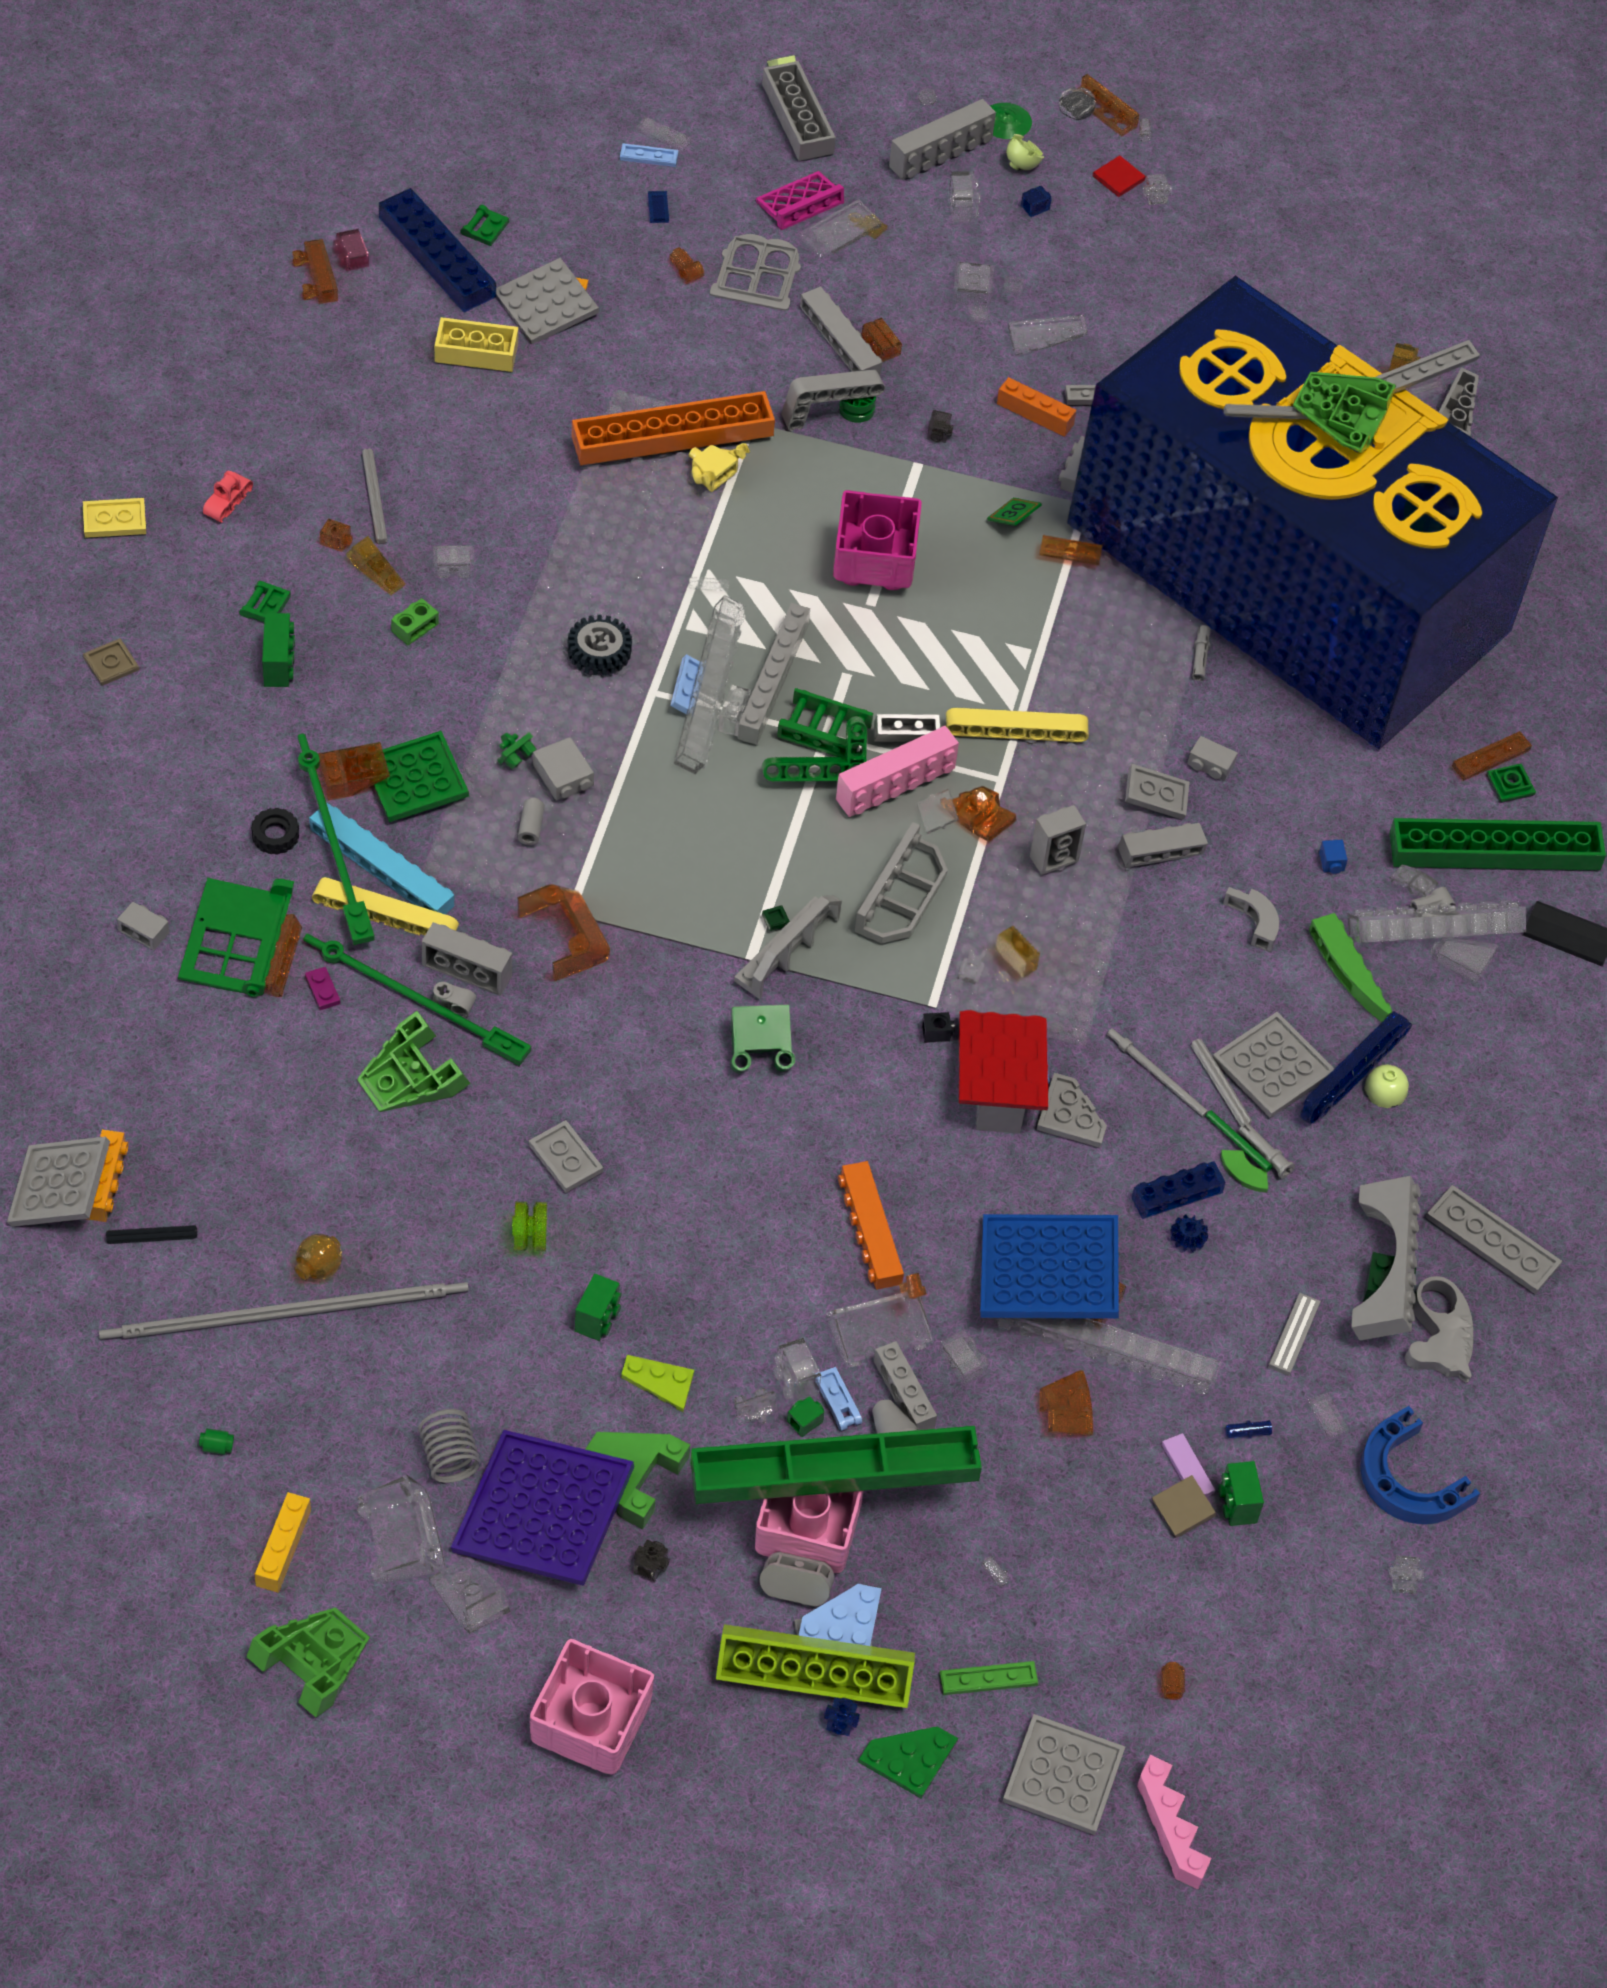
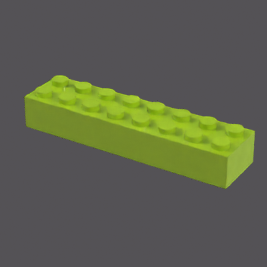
M724 1624L716 1680L908 1708L915 1653Z

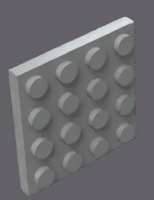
M561 258L493 290L496 298L531 344L542 341L599 313V307Z
M1278 1012L1213 1054V1058L1218 1066L1269 1118L1335 1074V1069Z
M97 1137L29 1145L7 1223L11 1227L89 1219L110 1144L108 1138Z
M1033 1714L1002 1802L1095 1835L1125 1746Z

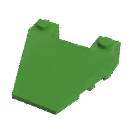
M418 1011L399 1023L389 1041L386 1040L376 1058L373 1057L357 1078L380 1112L453 1097L471 1084L452 1058L436 1070H433L419 1049L435 1038L436 1034Z
M596 1432L585 1450L634 1462L635 1467L616 1511L622 1519L644 1529L655 1512L656 1499L639 1491L655 1464L678 1475L689 1458L690 1444L671 1434Z
M332 1608L311 1614L304 1620L297 1621V1619L289 1621L287 1625L268 1627L252 1638L247 1658L263 1672L277 1662H283L306 1682L298 1703L314 1717H318L333 1706L370 1637L337 1608Z

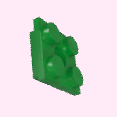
M1522 764L1487 771V775L1501 802L1536 794ZM1508 779H1513L1516 783H1512Z

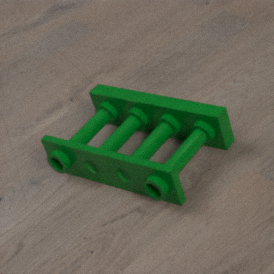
M795 688L793 704L796 707L789 720L780 719L777 737L837 757H846V739L836 736L843 720L848 721L851 717L857 716L864 720L866 728L871 729L873 713ZM804 708L816 711L809 727L797 723ZM823 714L835 717L828 733L817 730ZM854 725L852 731L858 732L862 726ZM854 745L851 751L858 752L859 745Z

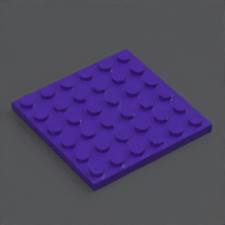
M503 1430L452 1543L451 1550L453 1553L584 1586L635 1467L634 1462Z

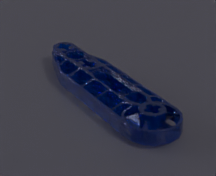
M1393 1011L1307 1096L1303 1103L1304 1107L1300 1118L1310 1125L1318 1118H1323L1407 1035L1412 1027V1023L1400 1013L1398 1014Z

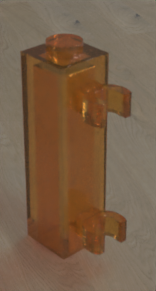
M323 239L305 241L304 252L300 250L292 252L294 266H301L307 263L313 285L308 283L302 285L303 298L308 300L317 296L319 304L338 301V288Z

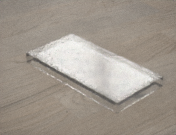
M858 199L800 232L798 238L820 260H823L880 228L882 222Z

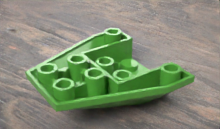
M1310 372L1293 407L1339 444L1362 453L1369 448L1383 422L1396 385L1377 377Z

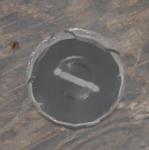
M1074 87L1064 91L1059 99L1060 112L1063 116L1075 121L1090 117L1096 107L1095 97L1092 92L1082 87L1080 89H1075Z

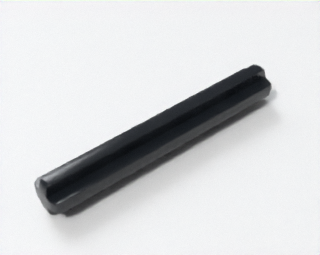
M196 1225L106 1231V1241L108 1244L197 1238Z

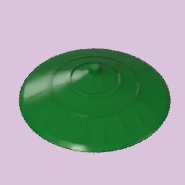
M1012 103L990 105L996 112L993 130L994 137L1011 139L1014 134L1024 136L1031 129V116L1022 107Z

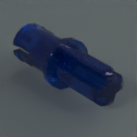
M1247 1420L1246 1423L1228 1424L1225 1426V1434L1227 1438L1248 1437V1439H1251L1252 1436L1271 1435L1272 1424L1270 1420L1250 1422V1420Z

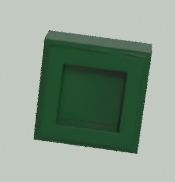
M782 905L762 911V917L769 931L784 928L790 922Z

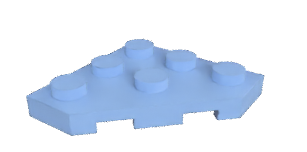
M862 1584L853 1586L804 1615L799 1635L870 1646L882 1588Z

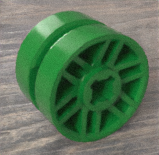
M876 396L840 400L839 412L843 418L850 422H866L874 415Z

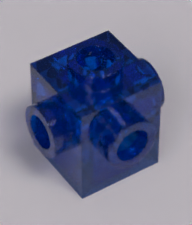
M835 1697L833 1704L827 1705L824 1719L828 1720L826 1730L838 1735L850 1736L852 1727L857 1728L860 1714L857 1713L858 1704L848 1698L839 1699Z

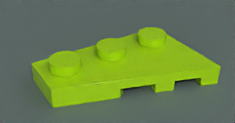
M627 1355L621 1378L644 1391L652 1393L661 1401L668 1402L675 1406L677 1410L684 1412L694 1370Z

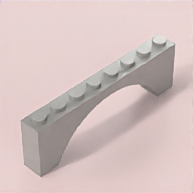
M1411 1176L1360 1185L1359 1204L1366 1216L1378 1219L1394 1230L1396 1236V1256L1393 1266L1382 1285L1371 1297L1352 1311V1329L1359 1341L1412 1331V1322L1415 1320L1413 1304L1416 1302L1413 1290L1414 1285H1416L1414 1269L1417 1267L1415 1250L1418 1249L1416 1232L1419 1231L1417 1215L1420 1213L1418 1197H1420L1421 1192L1419 1185L1415 1184Z

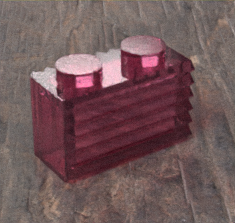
M359 228L336 233V240H333L335 251L340 253V264L345 265L347 271L369 267V253Z

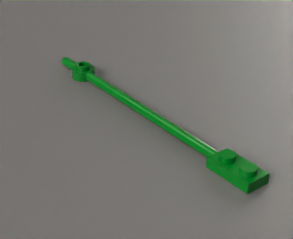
M299 734L297 738L302 751L298 757L299 767L309 774L348 904L343 905V912L353 945L375 941L364 901H356L316 771L320 766V757L317 752L310 750L306 735Z
M308 933L305 935L303 941L321 950L322 957L326 962L338 963L341 961L484 1038L482 1041L483 1047L520 1066L531 1052V1045L496 1026L489 1032L345 954L343 945L340 942L328 941L325 943Z

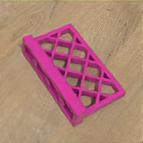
M817 171L757 197L756 202L777 221V226L783 230L843 204L844 187L840 184L835 186L822 173ZM817 178L821 181V183L811 182ZM798 186L806 187L805 190L795 189ZM809 188H819L818 191L809 190ZM782 193L790 194L789 196H780ZM793 195H803V197H793ZM773 200L774 203H766L764 201ZM777 202H787V204H777Z

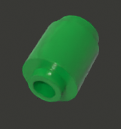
M206 1428L205 1433L201 1432L199 1446L203 1447V1452L225 1455V1453L232 1452L234 1435L229 1434V1431Z

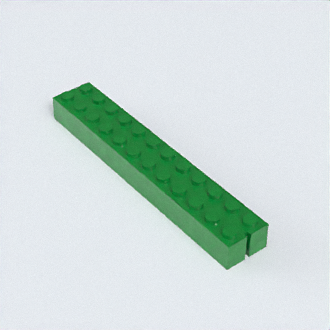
M975 1426L691 1448L690 1464L695 1504L979 1481L982 1466L979 1449H977Z

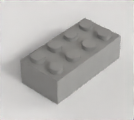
M433 922L422 940V966L501 996L512 978V952L505 948L491 945L484 940L470 937L464 932L452 930L446 925H439Z

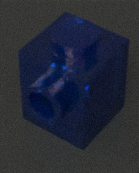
M1042 186L1032 188L1022 193L1021 206L1030 217L1050 210L1052 197Z

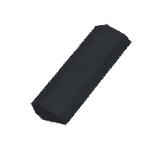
M1540 901L1535 903L1523 936L1603 967L1607 957L1606 927Z

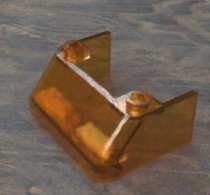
M549 884L517 897L518 915L520 918L550 905L560 903L577 934L568 943L571 955L552 962L553 980L555 982L608 960L610 947L580 892Z

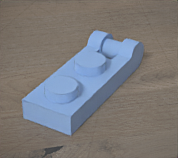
M833 1367L815 1374L814 1380L839 1430H846L847 1426L853 1424L854 1426L862 1424L861 1415L837 1368ZM848 1411L850 1416L844 1418L842 1413Z

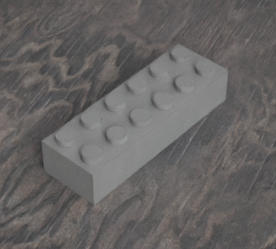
M799 61L763 68L762 85L798 160L834 154L836 137Z
M981 99L893 139L889 167L901 180H904L908 177H914L923 170L927 171L938 163L942 164L951 157H957L964 151L972 150L977 145L988 143L993 138L996 112L984 99Z

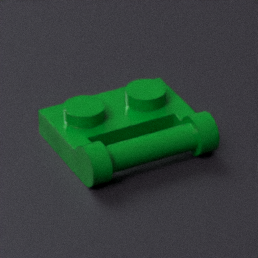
M479 205L473 218L467 225L462 227L461 234L492 246L509 223V218L489 210L485 205ZM482 217H486L487 219L484 221L481 227L477 231H474L473 229L482 219Z
M258 581L255 585V591L247 604L242 606L239 613L243 617L264 622L265 613L282 612L291 597V592L266 582ZM266 593L258 608L254 609L261 595Z

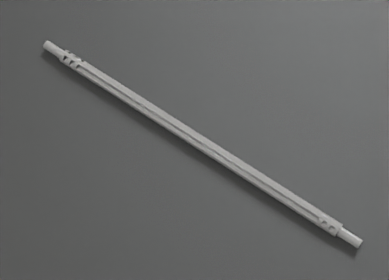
M468 1282L445 1285V1283L122 1325V1328L99 1330L100 1340L123 1337V1339L446 1297V1294L466 1292L469 1289Z

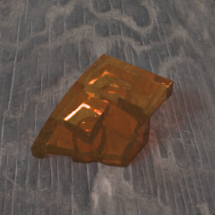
M984 786L959 793V797L951 800L946 798L941 800V805L954 819L969 831L988 842L1017 821L1015 813L1000 807L999 793Z
M1083 1370L1076 1371L1040 1388V1411L1048 1412V1432L1093 1435L1091 1397Z

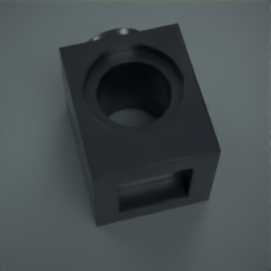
M949 1012L923 1014L922 1031L924 1043L950 1041L951 1034L955 1033L954 1020L950 1021Z

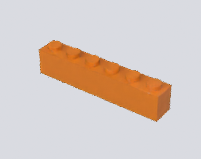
M864 1161L843 1165L841 1175H838V1182L840 1188L845 1189V1205L851 1208V1224L857 1227L856 1240L858 1245L862 1244L863 1247L862 1259L864 1264L868 1263L869 1281L870 1283L874 1282L876 1290L902 1285L904 1272L869 1163Z

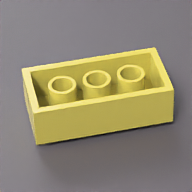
M441 317L434 346L435 362L513 372L518 347V327Z

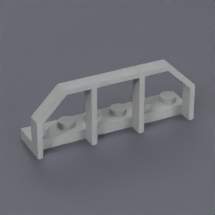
M912 822L857 912L856 933L881 944L910 937L946 878L948 869L938 846L921 839L919 824ZM913 846L933 854L941 872L935 883L903 869L902 864L910 859ZM895 876L930 891L919 910L884 895L886 891L889 892L891 890ZM881 905L913 918L909 927L887 933H880L865 925L873 920L874 910L877 906L880 907Z
M834 895L821 896L819 899L815 896L735 976L734 982L760 999L763 994L764 980L778 966L787 972L790 967L791 953L802 942L810 948L813 946L815 928L828 915L836 921L840 919L842 901Z

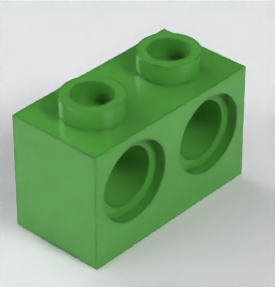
M421 598L391 619V632L405 644L410 645L439 624V612Z

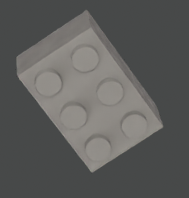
M1075 805L1067 808L1063 807L1050 814H1043L1036 819L1030 858L1041 875L1079 862L1086 823Z

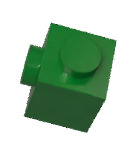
M810 1396L805 1400L797 1401L792 1406V1409L788 1411L787 1422L801 1437L822 1424L824 1420V1408Z

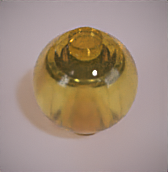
M314 1234L305 1238L300 1243L296 1252L297 1265L294 1267L296 1274L305 1281L309 1278L322 1280L331 1277L337 1272L342 1262L340 1242L334 1236L330 1237L325 1234Z

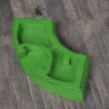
M1221 1150L1222 1163L1230 1176L1232 1175L1242 1186L1248 1189L1267 1193L1268 1180L1267 1172L1264 1169H1259L1250 1164L1245 1157L1244 1151Z

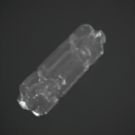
M691 577L689 579V589L697 590V588H700V590L710 591L720 589V591H728L729 581L727 579L717 581L714 578H701V580H698L697 577Z

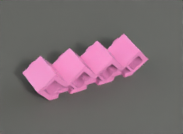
M1150 1755L1140 1775L1137 1787L1147 1806L1146 1809L1153 1826L1156 1828L1175 1879L1199 1889L1211 1858L1190 1848L1198 1826L1177 1817L1183 1805L1185 1795L1165 1786L1172 1765Z

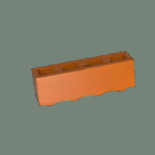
M1008 377L998 391L997 405L1065 437L1074 426L1076 409Z

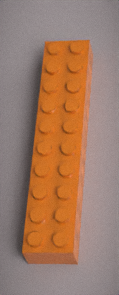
M761 391L572 420L571 436L581 466L692 449L694 447L699 448L774 436L775 419L766 392Z

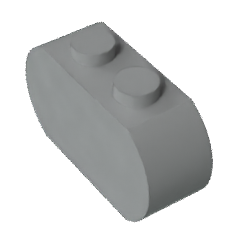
M782 1552L773 1553L767 1558L760 1575V1585L768 1596L815 1607L826 1602L834 1583L833 1570L827 1563Z

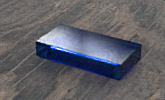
M648 191L650 223H669L667 191Z

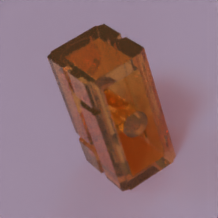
M883 318L865 323L862 326L861 336L863 340L871 346L872 351L881 358L882 362L901 355L902 343Z

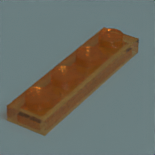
M1519 731L1453 761L1452 767L1464 781L1530 751L1532 745Z
M286 914L284 923L281 925L279 940L276 942L274 957L271 959L269 974L265 979L266 987L275 997H282L302 930V926L294 914Z

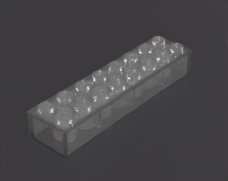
M1499 900V904L1492 903V901H1479V905L1471 904V902H1460L1458 906L1444 903L1437 904V908L1430 907V905H1417V909L1409 908V906H1397L1396 910L1379 907L1375 908V912L1367 911V909H1354V913H1348V932L1352 940L1359 943L1526 932V907L1519 905L1516 901Z

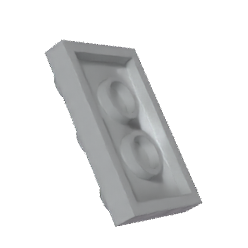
M1131 764L1128 770L1125 802L1183 820L1187 812L1190 782Z
M566 1120L529 1140L530 1148L565 1193L603 1173V1166Z

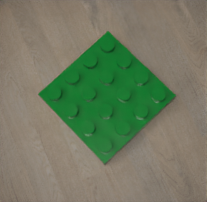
M442 731L362 756L363 764L389 822L470 797L468 788Z

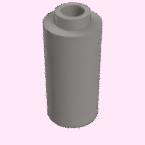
M538 798L527 799L523 804L518 840L526 845H535L539 842L545 805Z

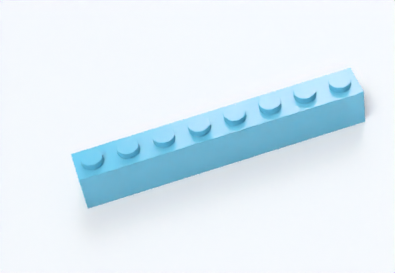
M327 803L339 846L344 855L413 905L442 914L448 913L454 907V894L449 888H444L434 877L426 875L417 865L408 862L402 854L393 851L384 841H379L369 830H364L355 820L346 817L337 807H332ZM317 810L309 817L310 830L330 844L320 810Z

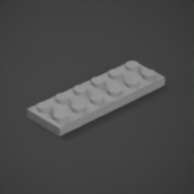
M1453 1185L1426 1215V1218L1534 1294L1538 1293L1561 1266L1562 1260Z

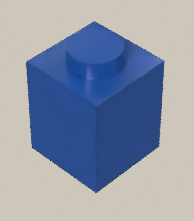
M1343 840L1322 841L1319 854L1323 872L1337 874L1345 871L1347 855Z

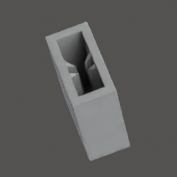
M571 737L533 752V766L556 801L594 786V772Z

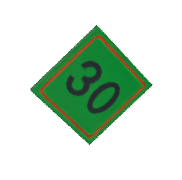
M1013 497L987 517V520L1016 526L1041 507L1042 504Z

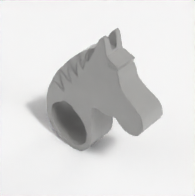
M1439 1276L1426 1278L1420 1283L1415 1292L1416 1302L1413 1304V1311L1417 1319L1432 1336L1427 1342L1416 1341L1412 1343L1405 1355V1362L1412 1369L1437 1370L1441 1374L1446 1375L1447 1378L1458 1376L1465 1383H1468L1471 1378L1468 1364L1473 1351V1322L1468 1303L1461 1291L1450 1280ZM1429 1290L1442 1293L1450 1302L1451 1313H1437L1430 1310L1424 1304L1421 1293Z

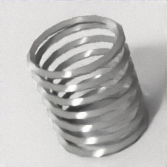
M444 1409L434 1412L422 1420L418 1426V1432L422 1439V1445L425 1447L424 1453L427 1454L429 1468L432 1470L431 1477L434 1480L443 1483L456 1482L470 1477L478 1470L481 1460L477 1453L473 1432L468 1423V1416L464 1411ZM458 1414L463 1417V1419L452 1417L439 1419L431 1422L423 1429L424 1423L439 1415ZM450 1421L461 1422L459 1425L443 1426L430 1433H426V1430L440 1423ZM453 1437H460L457 1440L448 1441L438 1446H431L436 1442H442ZM456 1444H463L458 1448L449 1449L437 1454L434 1453L437 1450L446 1449ZM457 1452H464L463 1454L451 1456L442 1461H436L440 1457L450 1456ZM462 1458H468L459 1465L439 1469L442 1465L454 1463ZM473 1459L475 1460L468 1469L450 1476L436 1475V1472L444 1473L458 1470L466 1466Z

